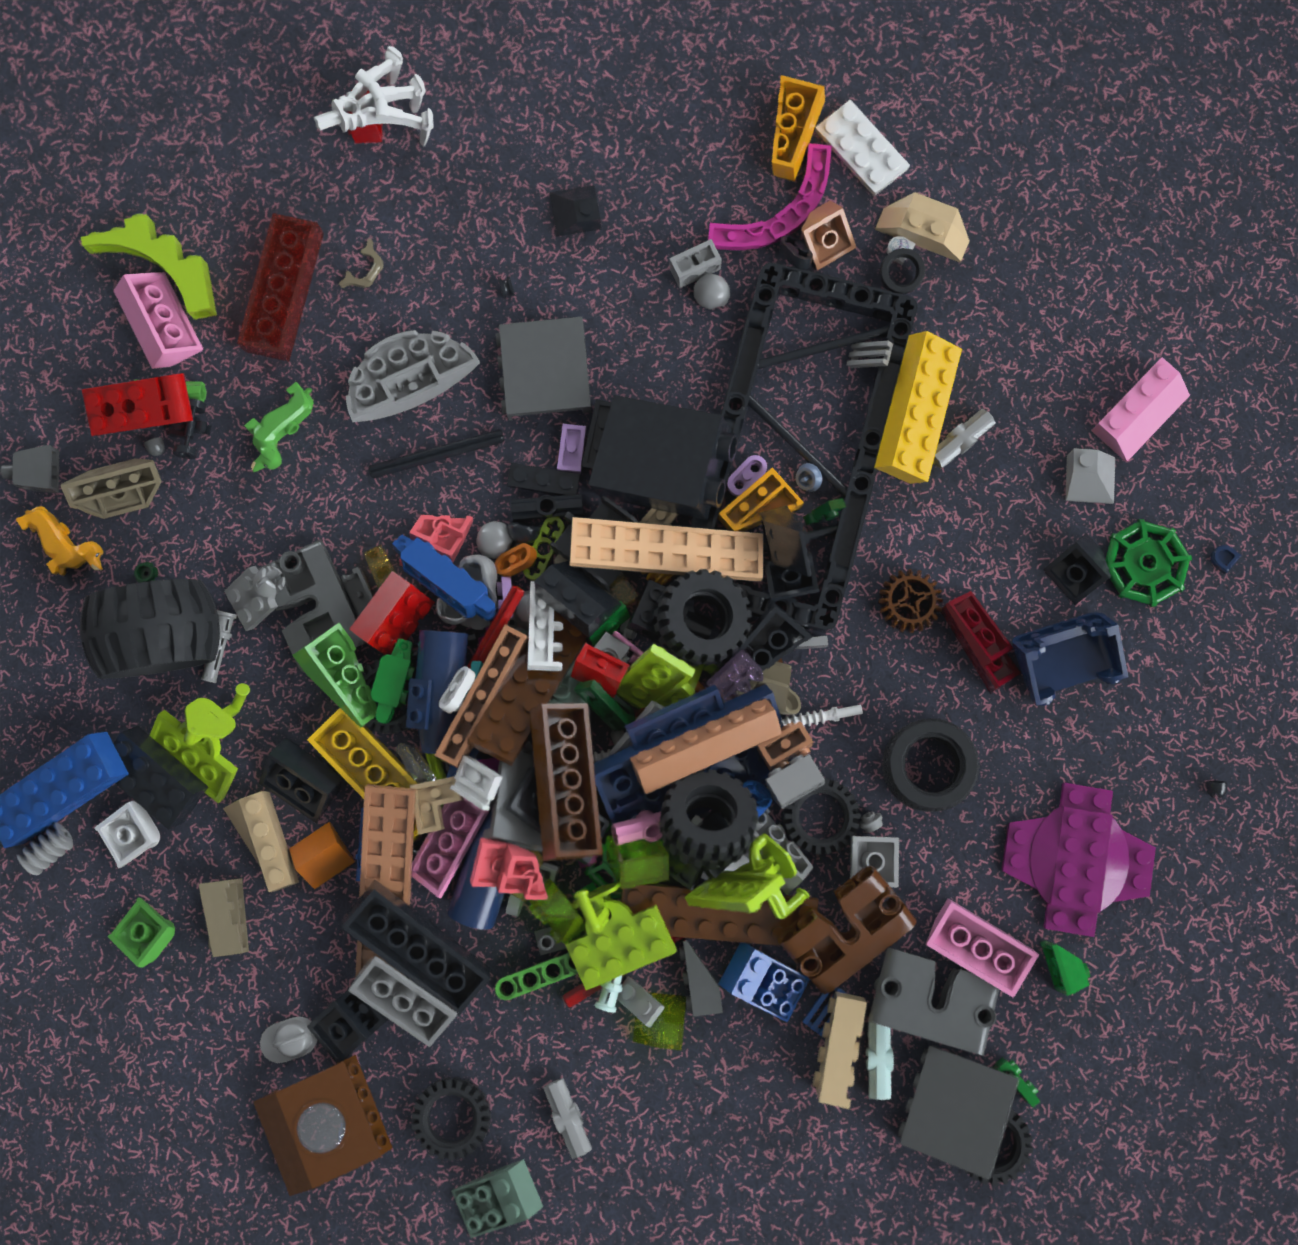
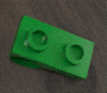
M1003 1057L992 1067L1001 1072L1008 1071L1009 1074L1020 1077L1019 1074L1022 1072L1013 1060L1008 1062ZM1020 1077L1017 1091L1027 1104L1034 1108L1041 1102L1036 1096L1038 1090L1029 1080L1024 1082Z

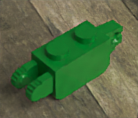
M398 639L391 655L387 654L381 657L371 691L373 701L379 702L376 710L377 714L375 715L376 720L380 723H390L395 714L396 707L402 708V704H406L408 701V683L410 679H414L416 667H413L415 662L411 661L413 642Z

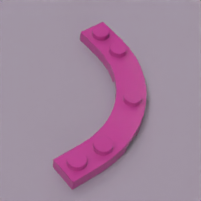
M808 145L806 174L801 188L792 203H789L775 217L765 222L760 221L745 225L710 223L708 240L712 239L716 249L750 250L776 243L781 240L782 236L791 235L806 222L810 212L817 208L824 194L829 176L832 145Z

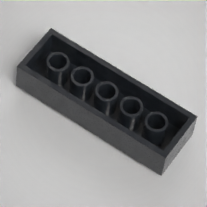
M376 880L373 881L343 916L342 929L423 990L451 1008L458 1016L491 979L489 966Z

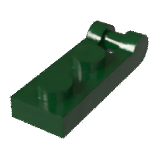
M594 679L577 683L574 691L585 703H588V706L611 730H623L626 725L636 721L635 716L627 714L617 704V701L611 698L602 688L601 684Z

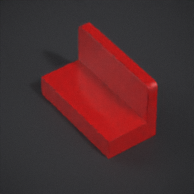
M585 643L575 661L570 676L580 682L594 679L601 684L602 688L611 697H615L619 685L629 668V664Z

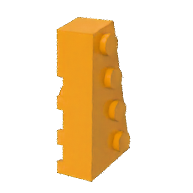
M781 75L772 155L773 176L791 181L796 180L825 103L824 86Z

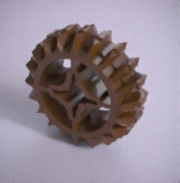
M912 569L907 570L906 576L900 570L897 573L898 578L892 574L889 577L891 583L888 581L883 583L884 588L887 590L881 589L879 591V594L885 597L878 600V604L885 605L879 612L888 613L884 618L885 622L890 618L894 620L891 624L892 628L897 624H901L900 632H903L906 626H908L909 633L914 632L915 626L919 632H922L924 630L923 624L929 628L932 626L930 619L932 621L938 619L934 612L940 613L942 611V608L936 605L943 602V598L936 597L942 591L941 589H933L937 581H933L930 584L927 581L930 578L929 574L921 578V570H918L915 576H913ZM908 583L920 586L925 592H915ZM901 585L902 598L892 603L893 591L897 586ZM908 596L918 599L913 606L903 603ZM929 599L927 613L920 618L919 604ZM895 610H906L913 619H906Z

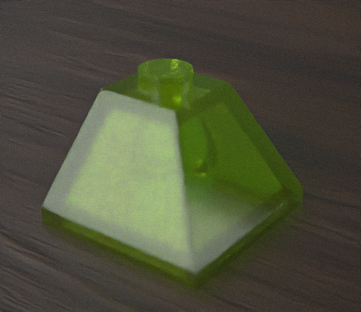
M648 992L665 1008L651 1027L643 1024L635 1016L633 1042L655 1048L682 1050L686 996Z

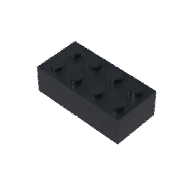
M139 726L122 731L113 744L129 774L115 784L168 830L185 822L208 789V786Z

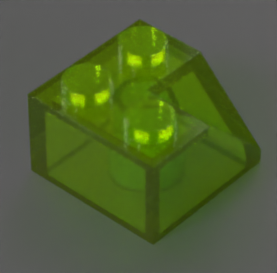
M613 836L606 837L607 863L621 889L669 880V855L660 839L655 842L641 839L616 846Z
M549 879L544 883L548 895L547 900L528 899L532 904L528 908L543 925L546 923L550 925L552 930L549 933L558 944L562 941L566 945L586 932V921L572 907V903L559 887Z

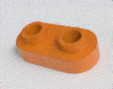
M522 543L502 553L495 562L497 574L503 577L513 576L531 567L537 557L536 549L526 543Z

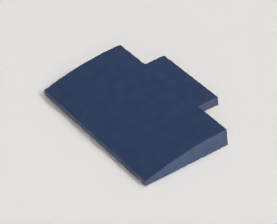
M764 684L723 703L718 688L713 685L626 725L625 728L632 746L594 763L596 789L611 824L634 819L644 810H650L653 813L661 812L665 794L671 788L672 783L645 794L637 780L630 760L631 757L763 699H767L775 709L780 728H782L784 724L771 689ZM758 745L701 769L703 772H708L709 770H717L716 773L719 774L725 772L730 774V778L733 780L735 778L740 780L742 785L749 780L758 781L764 785L766 784V779L769 778L768 774L771 772L757 751ZM695 808L686 814L690 820L695 815L698 816L712 808ZM645 839L622 844L621 847L624 851L645 841Z

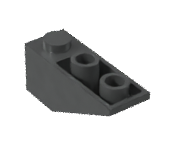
M684 939V945L679 946L681 961L686 960L687 970L682 971L684 986L689 985L690 995L686 996L687 1010L693 1011V1017L723 1013L718 983L689 941Z

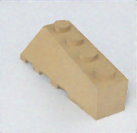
M260 791L241 798L223 808L261 867L269 892L278 891L299 883L270 792Z

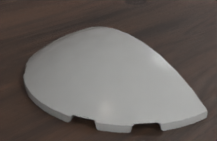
M416 330L392 335L372 346L364 354L365 359L358 368H353L348 380L350 387L348 396H346L348 413L352 422H363L407 411L451 388L468 375L480 361L463 342L459 344L450 339L448 334L432 331L431 334H419Z

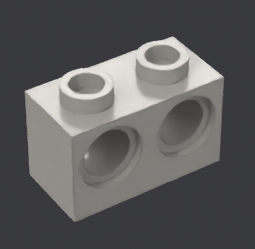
M712 239L669 258L670 271L680 289L699 280L704 275L721 270L722 259Z

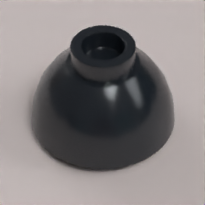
M511 521L508 524L509 534L515 542V547L522 543L528 545L533 543L541 532V528L538 525L528 522Z

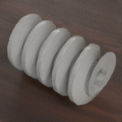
M58 822L53 824L55 832L49 828L46 829L47 838L43 835L38 836L40 844L35 841L30 842L33 850L24 847L22 851L25 856L17 854L19 863L27 872L36 876L40 875L43 869H47L50 866V863L57 861L58 856H63L66 850L73 848L71 834Z

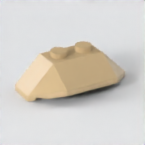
M916 192L885 207L875 230L893 237H905L915 243L916 246L960 263L969 243L968 235L957 208Z

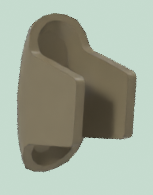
M775 662L773 666L758 674L756 678L734 693L735 697H738L766 684L774 694L780 714L794 715L801 709L800 698L789 687L792 667L781 662Z

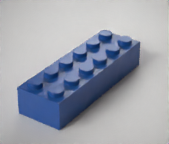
M107 732L86 735L0 794V841L4 848L28 842L55 822H58L129 774Z

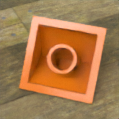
M331 822L326 823L289 848L295 870L314 889L356 862Z

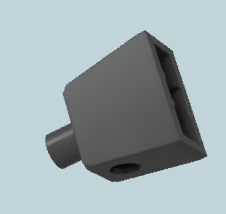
M45 445L14 452L13 464L2 465L1 475L4 479H12L13 485L23 490L59 493V450L51 445Z

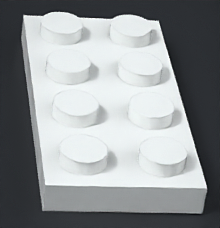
M851 100L815 128V132L827 145H832V151L873 196H876L909 169L910 165Z

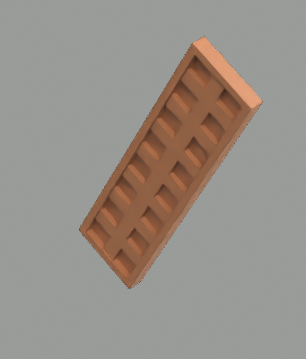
M378 785L365 786L359 898L376 880L410 906L416 789ZM357 940L356 976L369 959L374 956L392 968L394 967Z

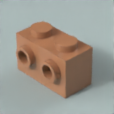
M801 721L796 724L793 722L788 723L781 728L782 734L758 745L757 751L769 771L779 767L783 769L789 765L788 760L799 755L806 756L811 752L809 748L812 747L813 740Z

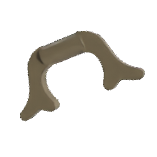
M368 239L367 245L361 250V253L364 256L373 258L374 265L366 277L361 279L355 278L350 271H347L346 278L339 282L341 288L350 285L362 288L370 287L383 269V260L375 252L372 239Z

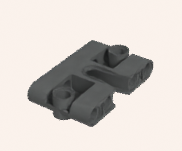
M321 539L295 552H285L280 559L262 566L264 568L273 566L282 572L276 578L277 582L282 577H285L283 589L275 596V601L278 605L276 611L299 607L312 600L316 601L314 610L300 616L282 630L292 655L337 623H340L354 642L355 648L367 643L349 630L358 617ZM292 559H297L296 567L289 569V562ZM295 660V662H296L298 668H299L300 671L303 673L304 670L301 668V666H300V665L298 664V662Z
M887 948L881 974L874 983L876 993L868 1021L984 1056L990 1027L996 1021L995 1006L999 989L971 972L952 968L942 988L939 1003L933 1008L931 999L935 987V961ZM887 981H891L893 985L892 991L886 994L884 985ZM983 1009L985 1017L980 1022L978 1020V1013Z

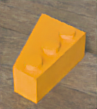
M772 467L718 514V520L728 531L745 532L762 525L759 513L788 506L790 511L794 512L801 509L804 502Z

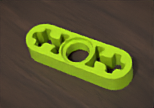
M558 517L547 518L544 521L540 535L532 546L536 549L537 558L546 561L544 564L541 561L537 566L538 570H540L539 574L534 573L531 576L528 568L523 570L524 575L530 581H535L548 568L555 553L552 549L547 555H540L537 551L541 543H548L550 545L552 542L550 539L543 537L544 534L547 537L550 534L548 525H554L557 522V526L560 529L559 531H554L551 536L552 539H556L555 542L565 531L564 523Z

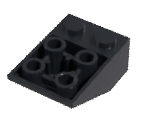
M788 506L759 513L768 556L772 564L805 576H811L810 566H813V559L810 551L807 552L805 545L809 544L806 530H803L801 521L797 520L796 513H791Z

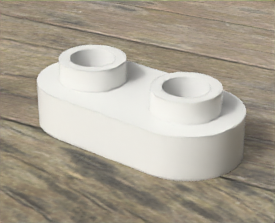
M467 666L460 668L456 672L448 688L440 698L439 707L447 713L456 712L460 709L463 698L475 681V672Z

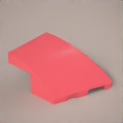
M421 515L409 532L410 539L414 541L418 537L423 542H429L439 554L448 556L454 563L470 530L473 517L451 518L450 515H441L439 517ZM400 558V559H399V564H400V566H403L402 561H401V558Z
M480 838L470 878L473 887H496L498 893H523L525 899L547 900L548 895L544 887L537 857L534 853L511 843Z

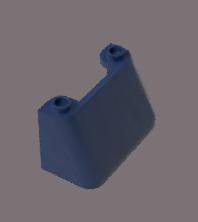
M1101 612L1078 616L1018 635L1012 639L1014 652L1028 692L1036 706H1046L1052 703V700L1056 697L1055 691L1099 678L1107 684H1116L1121 679L1128 677L1119 625Z

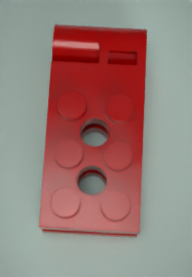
M184 373L81 389L91 436L193 421Z

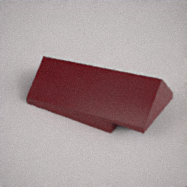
M972 591L944 605L941 611L942 615L990 694L1021 673L1007 654L1014 648Z

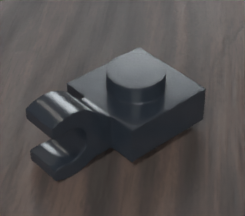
M195 416L194 433L210 435L212 426L207 425V422L197 421ZM186 422L169 424L167 434L170 437L185 439L183 435Z

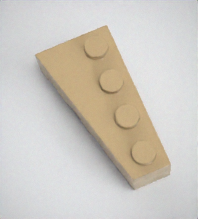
M835 991L834 998H829L827 1012L831 1013L829 1023H824L822 1037L826 1039L824 1047L819 1048L817 1062H821L819 1072L815 1071L812 1083V1086L816 1087L820 1103L850 1108L851 1099H848L847 1089L854 1084V1067L851 1065L852 1062H856L858 1059L859 1042H856L857 1037L862 1035L867 1004L864 997Z

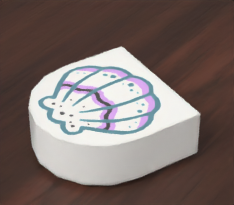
M896 236L890 240L887 253L890 254L893 250L900 248L913 249L915 243L905 237ZM900 257L894 261L902 265L906 258Z

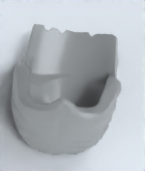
M483 555L464 557L460 561L459 568H464L472 579L476 582L481 581L487 587L488 597L491 601L495 602L497 608L498 603L495 591L497 569L491 559ZM476 614L473 618H468L461 625L468 628L472 627L475 630H483L490 626L492 621L487 622Z

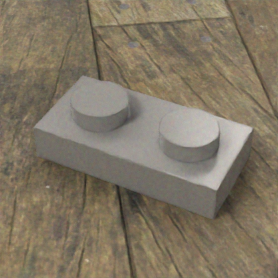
M628 976L622 984L623 989L622 992H619L617 1000L643 1024L651 1027L665 1007L633 978Z

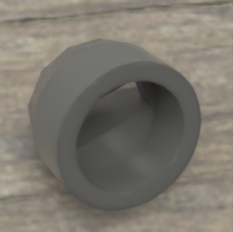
M162 437L144 442L147 452L151 455L159 456L165 450Z

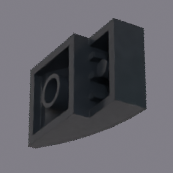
M349 989L307 1026L336 1064L343 1061L389 1020L348 991Z

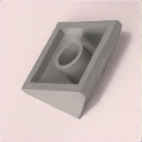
M851 836L850 878L866 866L872 865L890 887H898L899 838Z

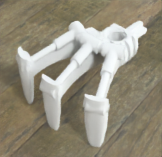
M389 46L385 52V62L379 66L372 67L366 72L360 69L355 76V79L359 82L353 90L347 92L346 96H340L338 100H332V111L315 116L314 120L319 130L339 124L343 132H347L348 129L352 131L356 127L362 128L370 124L405 125L420 130V145L425 146L431 129H433V114L431 109L428 108L419 117L405 113L401 109L387 106V103L391 101L410 99V109L412 113H416L426 92L424 83L417 74H414V77L409 82L410 86H379L377 81L385 74L390 85L396 83L403 63L401 53L394 47Z

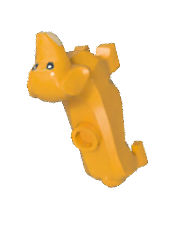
M39 506L32 510H26L25 515L16 519L22 530L30 528L32 532L37 531L46 555L52 558L46 564L52 574L57 575L59 573L64 576L67 573V568L77 569L85 562L96 571L103 569L100 557L103 555L102 547L93 541L75 546L68 536L70 534L69 528L64 523H59L55 516L45 507Z

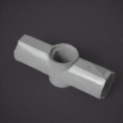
M982 408L967 422L958 425L937 446L933 463L942 469L959 454L965 453L978 441V438L996 424L993 416Z
M564 1078L545 1085L543 1089L553 1111V1121L558 1132L562 1133L572 1159L585 1155L592 1150V1147L582 1125L583 1118L577 1104L573 1103Z

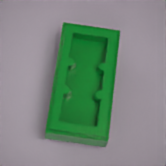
M619 601L621 607L588 638L594 647L606 632L612 635L621 624L631 617L622 601Z

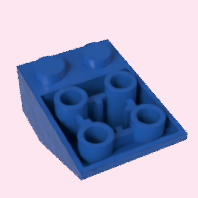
M740 942L718 985L730 994L788 1022L810 979L747 943Z

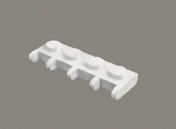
M531 581L528 670L561 671L562 663L553 662V652L562 651L563 644L553 643V631L563 630V623L554 621V609L535 594V583Z

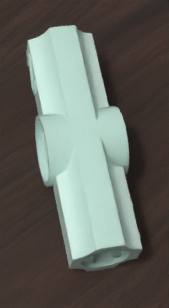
M868 1021V1048H866L868 1060H866V1068L869 1075V1098L876 1100L891 1099V1071H893L894 1060L890 1028Z

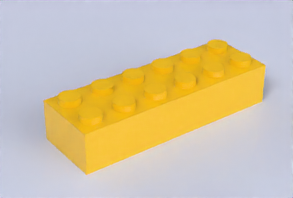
M928 331L908 336L874 468L910 484L928 482L962 351L961 348Z
M341 708L307 739L363 799L366 785L410 788L411 785L421 783L365 725L360 728ZM415 818L413 843L422 835L418 834Z

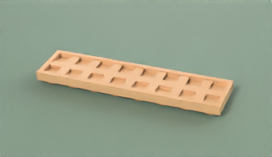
M573 517L569 566L684 575L690 571L697 572L700 569H707L708 573L714 570L721 572L722 578L728 575L735 580L761 582L763 579V534Z

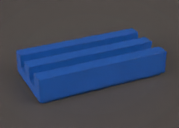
M839 987L834 989L836 992L846 993ZM822 993L802 1020L805 1025L809 1026L821 1037L824 1025L821 1029L818 1026L828 1013V1003L814 1023L810 1022V1020L828 995Z

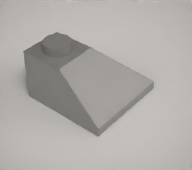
M1074 448L1067 455L1066 501L1113 504L1115 457L1100 450Z

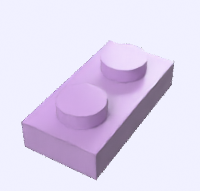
M563 424L557 470L581 474L586 426Z

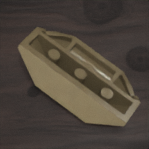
M131 459L89 470L62 483L60 486L69 507L105 519L149 507L162 481L153 460Z

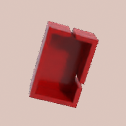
M392 571L349 630L384 655H391L397 640H408L419 625L417 622L419 618L423 619L435 602Z

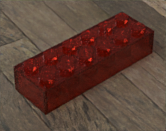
M273 213L237 342L244 352L290 361L324 235L317 222Z

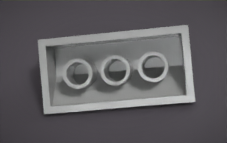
M376 956L369 959L348 990L428 1047L435 1042L457 1016V1013Z

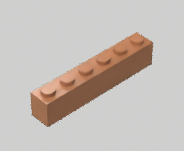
M507 625L503 627L435 754L438 759L458 769L463 755L469 756L473 747L467 744V740L527 646L529 639L526 634Z
M767 699L755 701L743 709L733 711L718 720L710 721L695 730L687 731L677 738L664 741L652 749L641 751L636 756L631 757L630 760L637 780L645 794L774 738L782 734L775 709Z

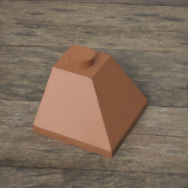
M830 200L810 212L801 231L808 249L813 253L812 261L816 270L823 268L857 248L841 206Z

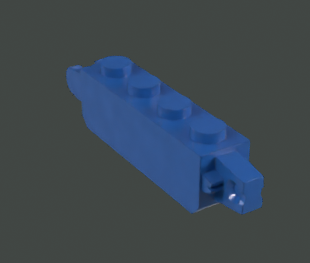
M401 535L392 543L393 549L401 556L403 570L463 617L473 618L477 614L487 622L493 621L497 614L495 610L496 605L488 597V589L481 581L476 582L464 568L455 566L448 556L439 554L429 542H423L418 537L413 541Z

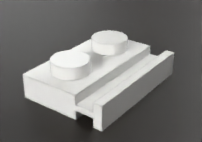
M463 755L455 775V785H451L450 789L480 809L489 810L490 806L488 805L490 800H494L502 776L471 756Z

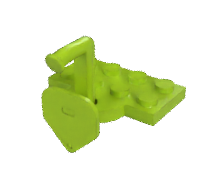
M653 644L628 668L616 695L642 712L652 700L667 707L695 694V688L702 671L704 670L711 675L718 666L714 664L692 666L690 662L688 665L685 661L669 654L664 648Z
M244 683L236 686V694L232 703L224 709L220 708L210 699L198 698L186 706L185 721L182 723L166 710H163L157 715L149 735L208 786L205 793L217 803H220L225 798L238 770L230 761L220 755L221 745L219 739L230 734L236 726L233 717L240 712L246 696L250 692V687Z
M762 833L754 839L749 847L748 863L734 871L724 870L715 879L709 880L708 878L689 893L685 899L689 906L747 913L758 910L761 906L760 904L767 899L774 916L778 919H784L810 896L804 889L797 888V893L789 901H785L779 888L785 884L783 878L791 879L796 876V867L789 853L767 834Z
M619 882L600 886L589 893L588 890H583L574 894V898L577 900L572 903V908H581L586 919L585 928L587 934L568 942L566 948L586 990L670 956L677 951L657 905L633 914L627 905L621 901L611 899L609 894L619 888Z

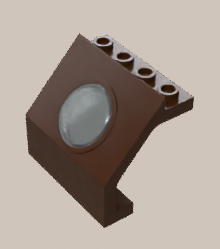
M356 1055L279 1091L275 1090L253 1101L289 1196L314 1189L382 1157V1154L393 1149Z

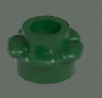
M144 562L135 568L134 575L138 583L155 581V577L158 576V569L152 563Z

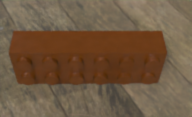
M588 703L541 704L530 709L543 861L590 858L602 855Z

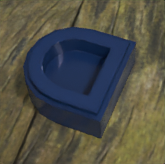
M1221 545L1212 551L1210 559L1219 571L1226 574L1242 555L1228 545Z

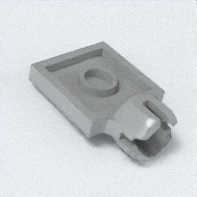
M256 566L248 567L224 591L246 631L254 629L278 607L275 596L283 589L285 577H282L278 582L276 581V578L282 574L276 567L267 566L266 568L262 567L260 570Z

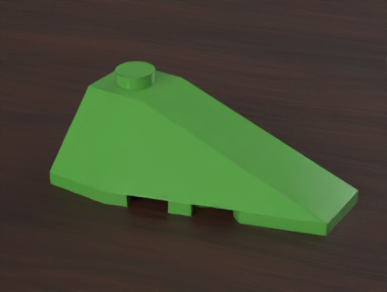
M337 623L292 656L306 675L361 728L376 716L377 706L371 697L370 686L366 685L362 664L358 663L354 651L356 648L354 642L341 624Z

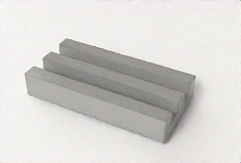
M876 341L853 344L851 348L854 351L849 353L851 361H847V366L850 368L888 366L893 343L890 341ZM876 356H884L881 359L858 360V358L862 357L875 358Z

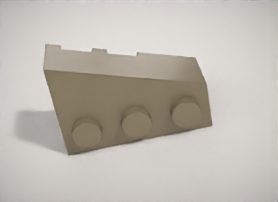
M242 878L198 884L209 935V950L212 952L213 957L249 952Z

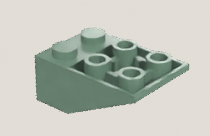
M524 1159L503 1166L452 1190L470 1238L528 1220L543 1208Z

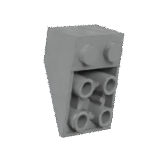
M810 754L805 757L799 755L790 761V766L783 770L781 767L776 768L768 774L769 778L766 779L767 789L781 809L825 784V779Z

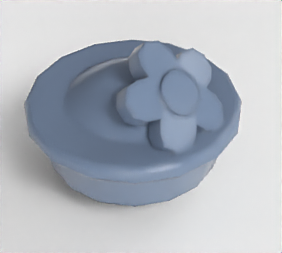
M803 464L796 473L797 485L802 490L808 492L816 491L822 484L821 471L814 464Z

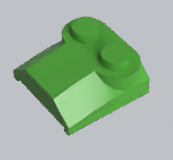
M138 897L136 903L107 937L137 967L143 968L155 961L171 941L175 933V926L170 920L164 919L142 898Z

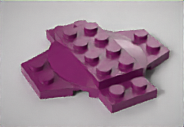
M1062 783L1060 805L1047 817L1008 823L1001 871L1037 889L1040 897L1046 903L1044 929L1095 937L1097 914L1101 913L1112 902L1150 896L1156 847L1121 829L1113 815L1110 814L1113 791Z

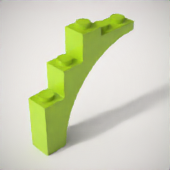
M135 214L131 218L124 219L125 228L115 227L111 231L102 233L92 232L88 236L81 237L82 246L90 254L104 252L127 253L142 257L158 265L177 284L183 296L187 313L194 320L217 315L208 264L201 256L191 255L184 259L181 243L174 235H161L157 238L154 222L147 214Z

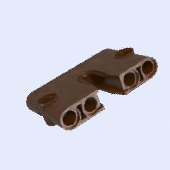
M872 865L860 870L834 891L842 912L852 925L849 931L840 932L829 919L812 908L778 936V943L799 966L801 972L811 980L822 994H828L908 933L916 924L917 920ZM890 897L888 901L883 902L885 898Z

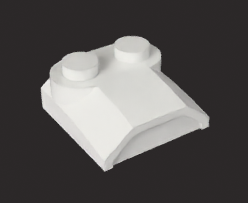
M135 801L127 802L95 827V830L98 831L116 861L118 869L128 864L147 849L155 847L160 840L159 830L150 815Z

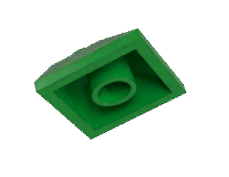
M1048 941L1040 942L1055 991L1068 996L1090 985L1088 981L1090 972L1086 963H1083L1081 959L1057 944Z

